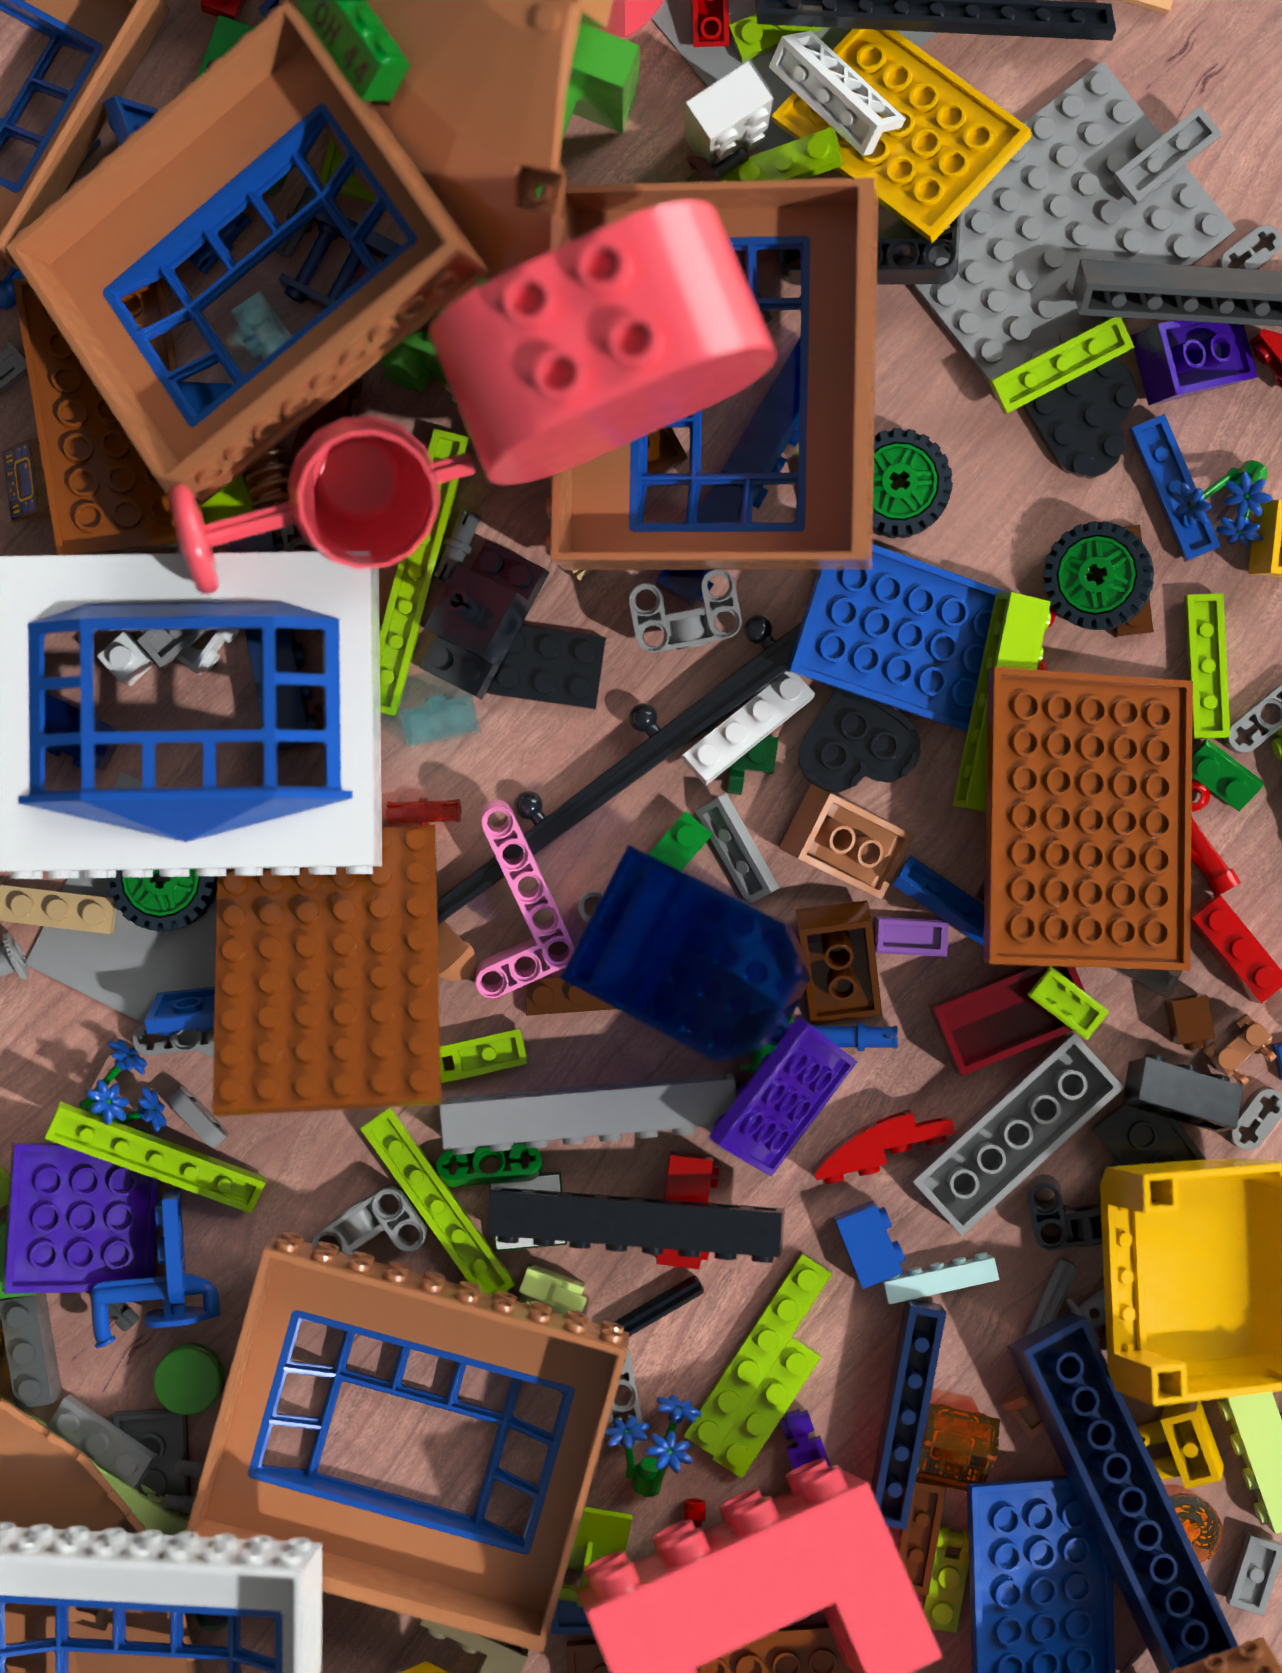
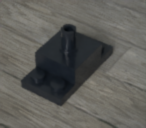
M486 540L471 569L460 564L457 565L424 628L433 633L435 637L419 668L482 700L550 572Z

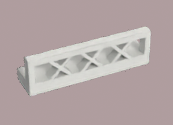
M811 30L781 37L769 68L862 156L873 153L883 132L902 127L906 118Z

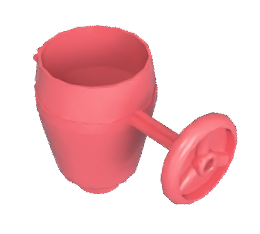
M375 416L344 417L317 430L296 454L288 479L289 502L205 525L193 492L188 486L184 484L173 486L169 492V499L177 528L176 535L183 556L186 558L193 581L201 593L213 594L219 588V577L212 546L295 523L304 540L330 561L355 569L388 567L411 555L431 532L440 505L439 484L475 474L469 452L432 462L425 446L403 426ZM345 551H371V555L354 556Z

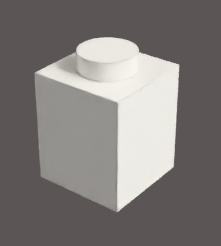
M125 632L120 634L97 655L120 683L129 686L156 664L137 639Z

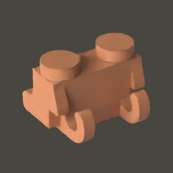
M1248 1014L1243 1015L1235 1022L1238 1028L1243 1029L1246 1026L1247 1029L1221 1052L1215 1054L1219 1049L1215 1042H1212L1202 1051L1220 1073L1223 1072L1229 1078L1233 1076L1242 1086H1245L1249 1079L1245 1074H1241L1237 1067L1256 1050L1269 1062L1277 1058L1272 1050L1269 1051L1265 1047V1045L1267 1046L1272 1042V1036L1258 1021L1252 1020Z

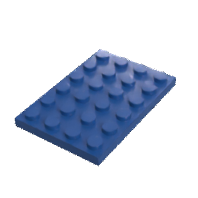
M872 544V570H817L786 671L967 733L995 595L997 592L1005 591Z
M1068 1476L967 1484L972 1673H1115L1113 1575Z

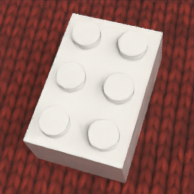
M749 62L686 102L684 138L696 156L705 158L711 167L741 147L752 150L766 139L764 134L768 131L773 98Z

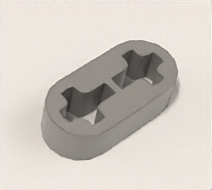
M1269 225L1256 228L1229 248L1220 257L1217 267L1228 268V265L1231 263L1230 258L1235 261L1244 255L1247 260L1239 269L1257 270L1280 250L1282 246L1280 232L1275 227ZM1259 237L1262 240L1268 237L1271 240L1268 249L1262 248L1255 254L1252 248L1260 241Z
M181 1086L168 1098V1102L175 1112L210 1147L215 1149L228 1137V1133L222 1124L185 1087Z
M1263 1087L1257 1089L1240 1109L1237 1129L1228 1130L1230 1141L1243 1150H1253L1260 1146L1282 1117V1094L1271 1088ZM1273 1096L1272 1104L1275 1106V1109L1272 1112L1265 1110L1258 1117V1114L1263 1109V1104L1260 1103L1261 1098L1270 1099ZM1255 1120L1256 1122L1250 1130L1254 1135L1253 1138L1240 1141L1242 1134L1238 1131L1241 1126L1248 1128Z

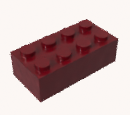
M1027 965L928 1006L957 1074L964 1076L1073 1031L1027 995L1049 966ZM1051 966L1085 992L1075 967Z

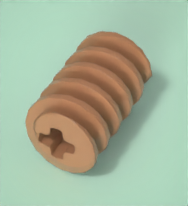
M275 445L246 469V471L252 472L246 477L247 484L255 486L248 492L249 497L259 500L251 506L252 509H264L289 500V491H284V487L288 485L289 477H282L281 473L289 469L290 464L278 461L280 457L288 454L286 449L276 448Z

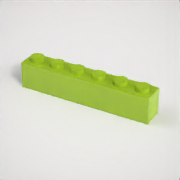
M997 592L995 595L952 806L986 813L988 668L1007 667L1037 670L1043 659L1042 642L1044 632L1047 630L1051 620V613L1049 611L1051 601L1014 592Z

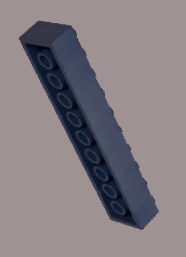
M1066 1313L1008 1345L1009 1352L1158 1672L1170 1673L1174 1669L1191 1665L1206 1659L1210 1655L1219 1654L1237 1647L1236 1639L1123 1396L1115 1390L1108 1372V1364L1086 1317Z

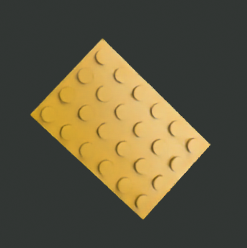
M852 29L832 50L906 118L901 128L883 132L873 153L862 156L836 131L844 165L835 168V170L845 178H874L878 203L931 243L940 236L1032 137L1031 129L897 31ZM795 92L771 115L773 122L796 140L831 127Z

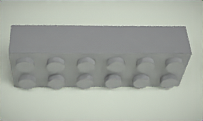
M1065 1033L908 1177L963 1236L1114 1098L1124 1086L1075 1033Z

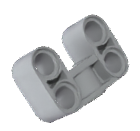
M714 569L708 572L702 580V594L705 607L667 614L664 596L657 586L653 584H640L636 586L629 596V604L636 640L639 646L644 651L656 653L671 649L680 650L706 645L712 641L735 636L741 628L742 617L733 576L722 569ZM715 575H722L728 580L729 589L723 596L712 595L708 589V582ZM644 589H649L656 595L657 602L651 610H643L637 604L638 593ZM728 611L734 615L736 625L732 631L722 632L716 627L715 618L718 613ZM650 625L658 626L663 631L664 639L658 646H651L645 642L644 631Z
M386 1185L365 1200L362 1199L338 1215L335 1220L324 1226L314 1236L311 1244L317 1245L318 1242H321L322 1236L331 1235L339 1243V1252L353 1255V1252H359L357 1250L358 1247L385 1230L399 1250L413 1252L424 1243L428 1234V1227L404 1190L397 1185ZM385 1194L394 1195L399 1201V1209L394 1212L385 1210L381 1205V1197ZM407 1224L414 1225L420 1233L419 1239L414 1242L405 1240L401 1234L402 1226Z

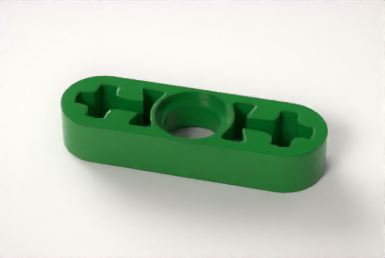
M526 1144L511 1145L512 1149L504 1151H490L489 1147H478L474 1153L453 1154V1150H448L439 1156L436 1168L439 1177L445 1185L460 1187L530 1181L540 1175L543 1162L537 1148H526ZM524 1156H529L531 1160L527 1169H522L520 1164ZM493 1157L499 1160L500 1165L495 1172L484 1173L480 1170V1164L484 1159ZM504 1157L510 1158L511 1171H507V1165ZM468 1160H473L472 1164L475 1174H470ZM458 1162L460 1168H457L456 1174L450 1175L448 1169L451 1167V1163Z

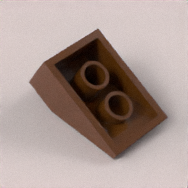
M868 901L797 909L796 917L810 1023L818 1024L882 1015L873 927Z

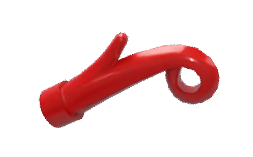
M1192 779V790L1194 789L1200 794L1198 802L1192 803V812H1195L1207 806L1210 801V791L1199 781ZM1192 816L1191 861L1208 880L1207 884L1213 894L1221 895L1241 882L1233 868L1229 869Z

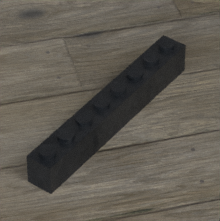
M495 1187L489 1191L487 1235L497 1236V1241L502 1243H518L519 1238L533 1239L534 1245L553 1246L556 1240L569 1241V1247L578 1249L591 1248V1243L605 1244V1250L622 1252L627 1251V1246L642 1247L641 1252L646 1254H663L664 1249L678 1250V1255L684 1257H699L700 1252L715 1253L716 1259L736 1260L738 1254L751 1255V1261L772 1263L774 1262V1257L780 1258L783 1253L785 1208Z

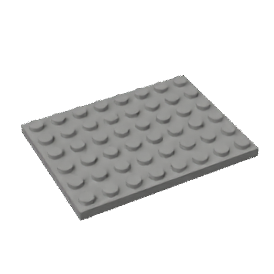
M1103 61L1023 123L1031 129L1032 137L961 212L959 262L957 275L954 279L945 284H910L988 384L989 380L1111 318L1106 316L1079 315L1073 287L1080 259L1192 266L1236 230L1186 165L1136 205L1131 202L1112 177L1117 171L1162 135ZM901 219L878 236V239L924 238ZM941 257L934 260L933 264L944 265L949 260ZM901 258L896 264L904 266L909 264L912 259Z

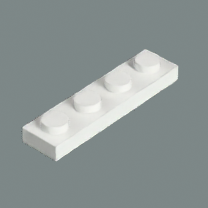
M786 671L682 755V761L705 786L708 785L814 699L815 693L798 675Z

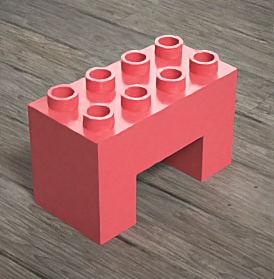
M825 1458L811 1461L787 1473L785 1477L791 1490L773 1499L769 1496L762 1498L759 1489H752L726 1500L719 1505L724 1521L704 1531L701 1528L696 1529L693 1521L689 1519L657 1532L651 1537L657 1552L632 1563V1560L627 1559L625 1551L621 1550L593 1561L583 1569L589 1584L585 1588L576 1591L609 1673H697L696 1667L820 1609L823 1612L844 1664L854 1673H910L942 1658V1655L868 1482L841 1469L839 1465L829 1467Z

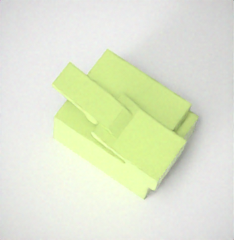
M532 1264V1267L528 1266L519 1290V1293L522 1294L519 1302L529 1305L532 1301L543 1302L552 1306V1311L565 1315L567 1311L576 1312L577 1310L582 1312L587 1298L581 1296L585 1283Z

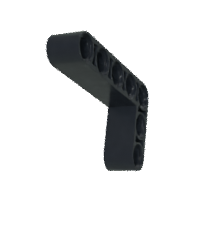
M961 213L950 224V227L943 231L933 243L929 242L926 238L878 239L877 285L945 284L952 281L958 271ZM779 249L778 262L783 277L790 284L801 285L800 265L794 267L788 265L792 260L800 259V251L798 249ZM943 257L949 260L944 265L933 264V261L937 258ZM901 258L912 259L909 264L904 266L896 264Z

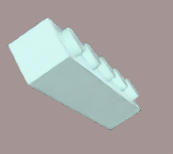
M987 1252L975 1254V1258L968 1260L965 1257L953 1259V1263L944 1265L943 1262L931 1264V1268L923 1270L921 1267L911 1268L908 1270L909 1273L900 1274L882 1281L886 1301L888 1304H894L998 1281L999 1276L995 1258L991 1254L988 1255Z

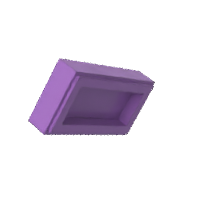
M875 917V953L947 957L949 923L943 920Z

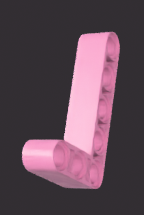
M492 800L484 805L481 810V823L533 937L492 955L477 965L475 970L477 990L484 997L492 999L566 967L572 962L575 955L571 936L513 810L503 800ZM495 811H501L508 816L506 823L499 827L490 825L487 819ZM517 844L522 847L523 851L518 858L508 859L503 855V850L506 846ZM524 877H533L538 882L533 890L522 891L518 887L519 881ZM540 909H547L552 912L551 919L546 923H537L534 921L533 915ZM561 941L567 945V948L562 954L553 955L548 952L550 944ZM523 956H528L534 960L532 967L526 970L518 969L515 966V962ZM494 971L501 975V979L496 984L489 985L482 981L483 975Z

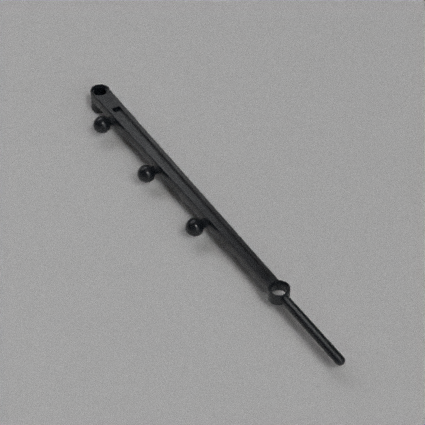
M761 615L750 617L745 622L744 634L750 642L761 644L764 650L663 728H660L656 723L657 713L651 705L646 703L635 705L629 713V722L635 730L646 732L649 738L548 816H545L542 812L543 804L538 794L532 791L520 793L515 799L514 809L517 815L526 820L530 819L535 825L524 833L533 856L784 674L801 622L778 640H775L771 635L772 624L766 617ZM510 844L503 850V855L508 859H516L521 855L523 849L517 844ZM496 856L438 899V925L505 877Z

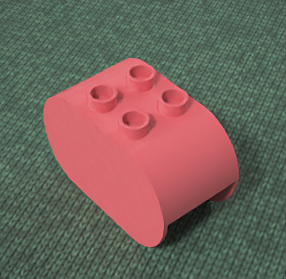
M701 201L669 203L632 214L487 281L447 306L434 319L429 328V337L485 474L490 482L501 485L526 483L559 474L723 401L748 387L764 375L773 365L777 356L716 209L711 204Z

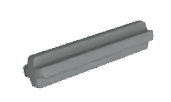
M1063 1259L1057 1262L1024 1336L1056 1319L1077 1273V1267L1073 1263Z

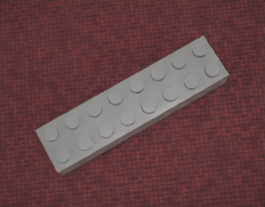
M732 1073L445 1098L442 1104H440L443 1149L452 1148L453 1154L474 1153L477 1146L489 1145L490 1151H504L512 1149L511 1145L513 1143L526 1142V1148H539L548 1146L549 1140L562 1139L563 1145L585 1143V1138L589 1136H599V1141L608 1142L621 1140L623 1133L636 1132V1138H652L658 1136V1130L672 1129L673 1135H687L695 1133L694 1127L708 1126L709 1132H712L715 1121L722 1114L727 1113L736 1101L735 1078Z

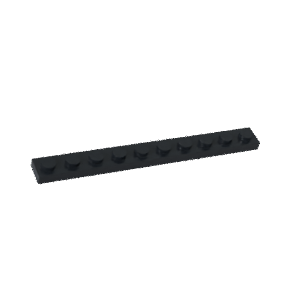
M755 0L757 24L1107 41H1112L1116 32L1112 4L1049 0Z

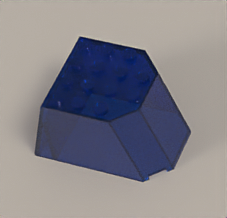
M630 845L627 846L560 978L715 1062H732L777 1046L782 1032L787 1027L811 980L797 931L788 924Z

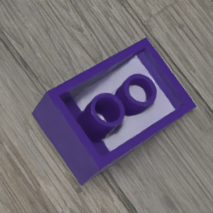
M1174 320L1156 324L1131 335L1148 405L1172 401L1257 378L1244 324Z

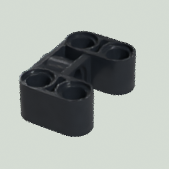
M1113 1163V1164L1107 1165L1106 1167L1125 1166V1165L1120 1164V1163ZM1106 1167L1102 1170V1173L1100 1175V1183ZM1041 1174L1035 1176L1030 1181L1028 1186V1203L1034 1235L1037 1243L1042 1248L1057 1250L1102 1244L1101 1200H1098L1099 1204L1070 1208L1069 1205L1063 1204L1061 1188L1054 1177ZM1048 1188L1055 1195L1049 1201H1040L1034 1194L1038 1189ZM1048 1223L1057 1224L1061 1228L1060 1232L1055 1236H1047L1041 1229Z

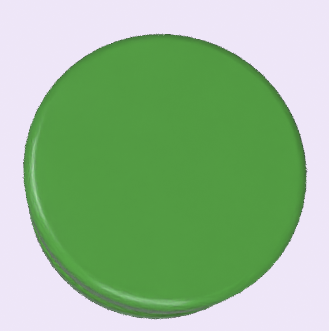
M198 1343L182 1344L169 1351L157 1365L153 1378L154 1391L160 1403L169 1411L179 1415H195L210 1407L220 1395L225 1382V1371L219 1356L209 1347Z

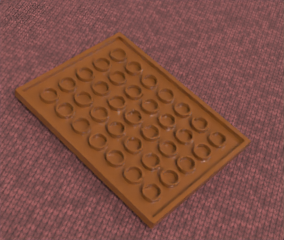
M1007 667L988 668L983 964L1190 971L1193 681Z
M435 825L382 827V867H373V874H346V867H336V874L334 875L309 874V868H300V875H272V868H263V876L234 875V869H226V876H217L212 1105L214 1116L442 1104Z

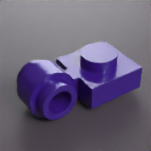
M800 1409L786 1413V1417L780 1420L787 1440L794 1438L795 1442H797L786 1447L793 1470L821 1458H825L830 1467L831 1464L821 1436L808 1439V1433L815 1431L808 1410L801 1412Z

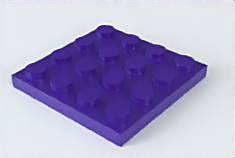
M798 1017L794 1023L789 1024L784 1029L781 1041L772 1053L767 1054L760 1061L758 1071L751 1081L739 1089L736 1094V1101L727 1113L722 1114L715 1121L713 1131L708 1138L722 1149L772 1177L857 1064V1061L802 1018Z
M12 1143L2 1291L5 1294L91 1292L92 1288L102 1281L153 1277L156 1239L155 1206L158 1201L159 1180L58 1143Z

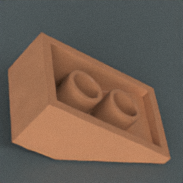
M811 784L779 849L877 898L883 899L914 835Z

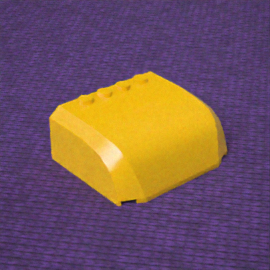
M1207 1159L1106 1167L1100 1183L1107 1362L1108 1372L1115 1390L1153 1406L1282 1391V1161L1265 1159Z

